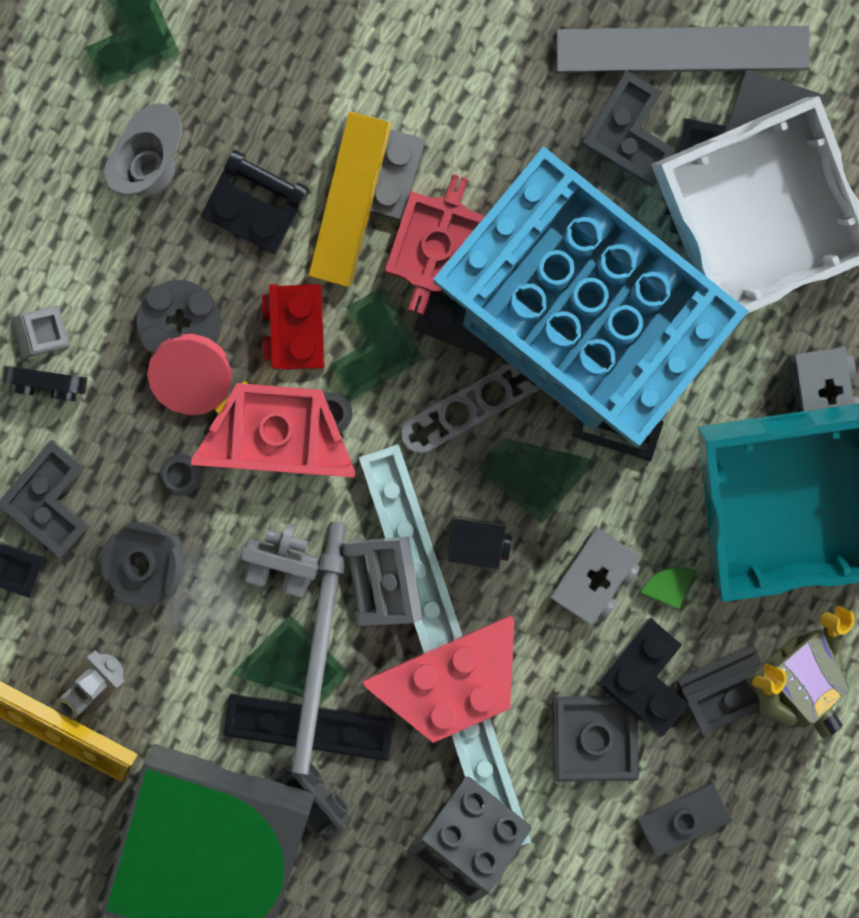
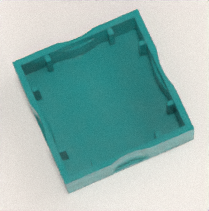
M859 403L698 426L714 586L722 602L782 594L805 586L832 587L859 583Z

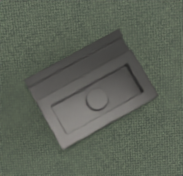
M750 644L676 678L702 735H706L759 710L758 695L745 680L748 675L762 664L755 645Z

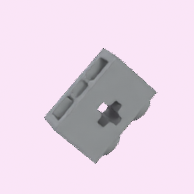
M846 347L789 356L797 412L859 403V397H853L851 380L856 379L855 361L852 355H847ZM825 380L828 387H835L836 395L829 397V404L827 398H820L818 394L819 389L825 388Z
M594 526L548 595L592 626L597 619L604 622L617 603L612 597L619 586L622 584L627 587L638 573L640 566L635 562L640 556ZM603 566L606 568L603 576L607 579L604 586L596 584L591 589L589 587L591 580L587 576L588 572L591 569L598 572Z

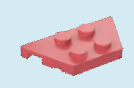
M236 383L226 400V404L215 418L199 449L191 458V465L355 478V469L323 390Z
M510 614L363 680L364 686L432 743L509 710L511 706L514 619Z

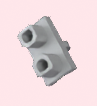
M287 523L283 534L268 530L265 542L252 538L249 539L241 557V560L246 561L244 581L259 586H266L271 568L286 572L282 591L287 594L303 597L310 581L315 580L319 570L320 558L305 554L308 541L293 537L296 525Z
M95 650L61 686L66 692L55 702L56 706L72 720L83 711L91 716L125 681L123 679L122 665L115 657L108 654H99Z

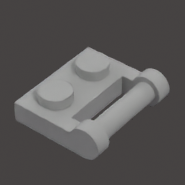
M409 536L368 540L354 539L342 543L344 556H348L358 609V611L354 612L357 626L409 624L423 619ZM365 555H367V561H368V566H369V572H370V578H371V584H372V589H373V595H374V601H375V607H376V608H374V605H373V599H372V593H371V588H370V582H369V576H368V570H367Z

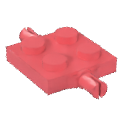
M451 175L445 198H430L411 191L385 268V273L405 279L415 287L407 310L414 313L418 300L421 298L417 310L418 315L425 314L431 292H443L432 283L433 278L485 217V215L469 210L461 203L469 180L462 177L457 192H454L459 179L458 175Z

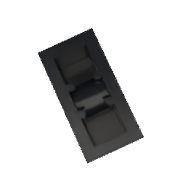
M454 515L447 560L499 570L500 560H509L512 536L509 533H505L506 526L503 523Z

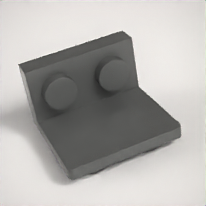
M465 777L431 826L414 839L406 852L473 904L490 893L530 833L532 827L471 777Z

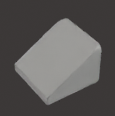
M59 306L22 313L11 319L22 359L70 346Z

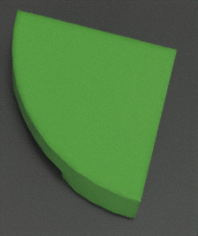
M679 566L661 570L648 578L642 586L640 593L680 609L696 570Z

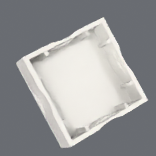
M819 96L798 100L651 164L690 264L749 310L748 313L780 300L790 291L802 285L826 280L859 265V199L855 196L846 179L841 152Z

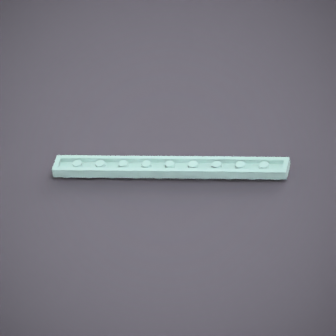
M399 444L359 457L385 538L409 536L423 617L422 620L414 623L423 652L425 653L463 636ZM488 718L452 734L451 736L465 777H471L524 820L491 719ZM529 834L522 845L531 843Z

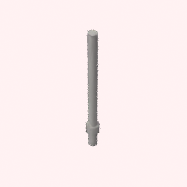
M330 522L326 553L321 554L319 571L323 573L292 773L305 775L309 773L339 575L344 574L346 557L342 556V543L345 540L347 524L341 522Z

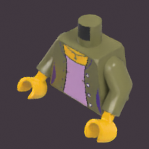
M838 605L835 607V614L830 612L823 613L820 617V623L825 627L823 632L820 629L795 635L745 678L758 695L759 712L762 716L789 728L813 724L821 738L829 737L842 728L843 724L832 707L848 692V686L843 676L841 648L844 634H847L854 625L855 617L851 611Z

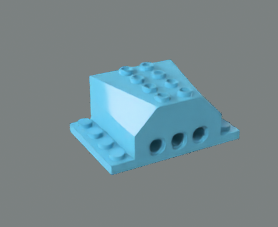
M544 146L433 278L432 282L466 309L463 323L466 329L591 430L594 431L604 421L636 448L642 444L749 311Z

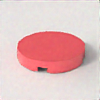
M181 334L180 337L169 338L163 341L155 350L150 359L147 377L151 391L161 404L177 413L200 415L217 408L227 397L233 377L232 368L226 359L227 355L223 349L212 340L196 334Z

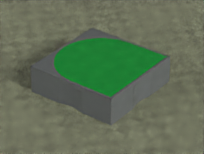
M154 744L142 766L101 913L115 918H277L316 794L263 777L234 773L216 765L212 761Z

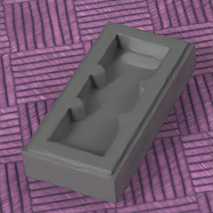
M712 781L637 818L657 858L732 821Z

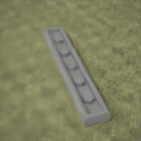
M809 26L557 29L556 31L557 74L625 73L626 70L630 73L745 71L746 69L751 71H799L810 68Z

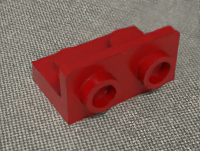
M269 284V294H262L263 320L270 319L271 336H264L263 338L265 362L272 361L273 370L325 368L322 285L279 286L278 284Z

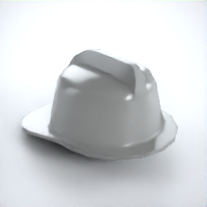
M156 103L144 107L135 114L105 164L104 176L107 185L113 191L123 195L137 194L142 198H146L149 195L164 190L171 183L175 175L173 155L178 148L182 136V122L177 111L169 105Z

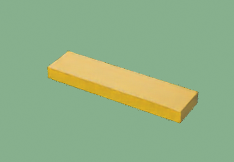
M348 112L309 276L346 287L352 286L392 122L356 112Z
M0 681L1 719L108 776L125 783L138 754Z

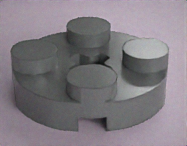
M171 280L152 287L148 291L147 296L142 300L137 313V331L143 346L152 354L163 341L181 336V334L174 333L173 326L168 325V318L174 317L177 310H183L184 317L191 319L190 327H183L181 334H196L209 338L214 343L217 342L222 325L221 313L213 297L201 286L190 281Z
M153 522L129 523L123 526L124 528L120 529L117 534L111 535L102 550L101 572L105 582L109 581L111 587L116 591L113 593L114 596L121 602L136 607L154 605L172 598L183 575V546L180 538L175 534H171L163 526ZM145 554L149 561V570H146L144 575H141V567L135 565V559L141 558Z

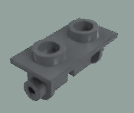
M292 760L286 768L283 767L272 778L275 782L316 794L306 825L317 838L322 836L327 842L339 830L342 832L351 819L347 814L349 808L340 795L335 792L330 794L320 782L322 780L320 772L311 762L309 773L305 775L292 773Z

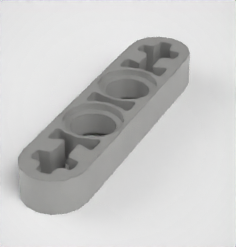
M509 363L411 417L402 428L403 442L408 449L414 452L424 453L430 451L532 395L541 388L537 385H532L529 380L524 381L516 386L522 393L514 397L510 383L502 374L511 371L513 379L519 376L521 372ZM498 382L505 388L506 397L500 405L490 406L483 401L481 392L487 383ZM453 402L465 404L469 410L468 421L461 426L449 424L445 418V410L448 405ZM438 411L440 423L449 434L440 437L439 430L437 429L427 436L430 442L427 445L422 446L419 441L411 443L408 437L413 433L411 426L417 422L422 427L432 424L434 421L429 417V414Z

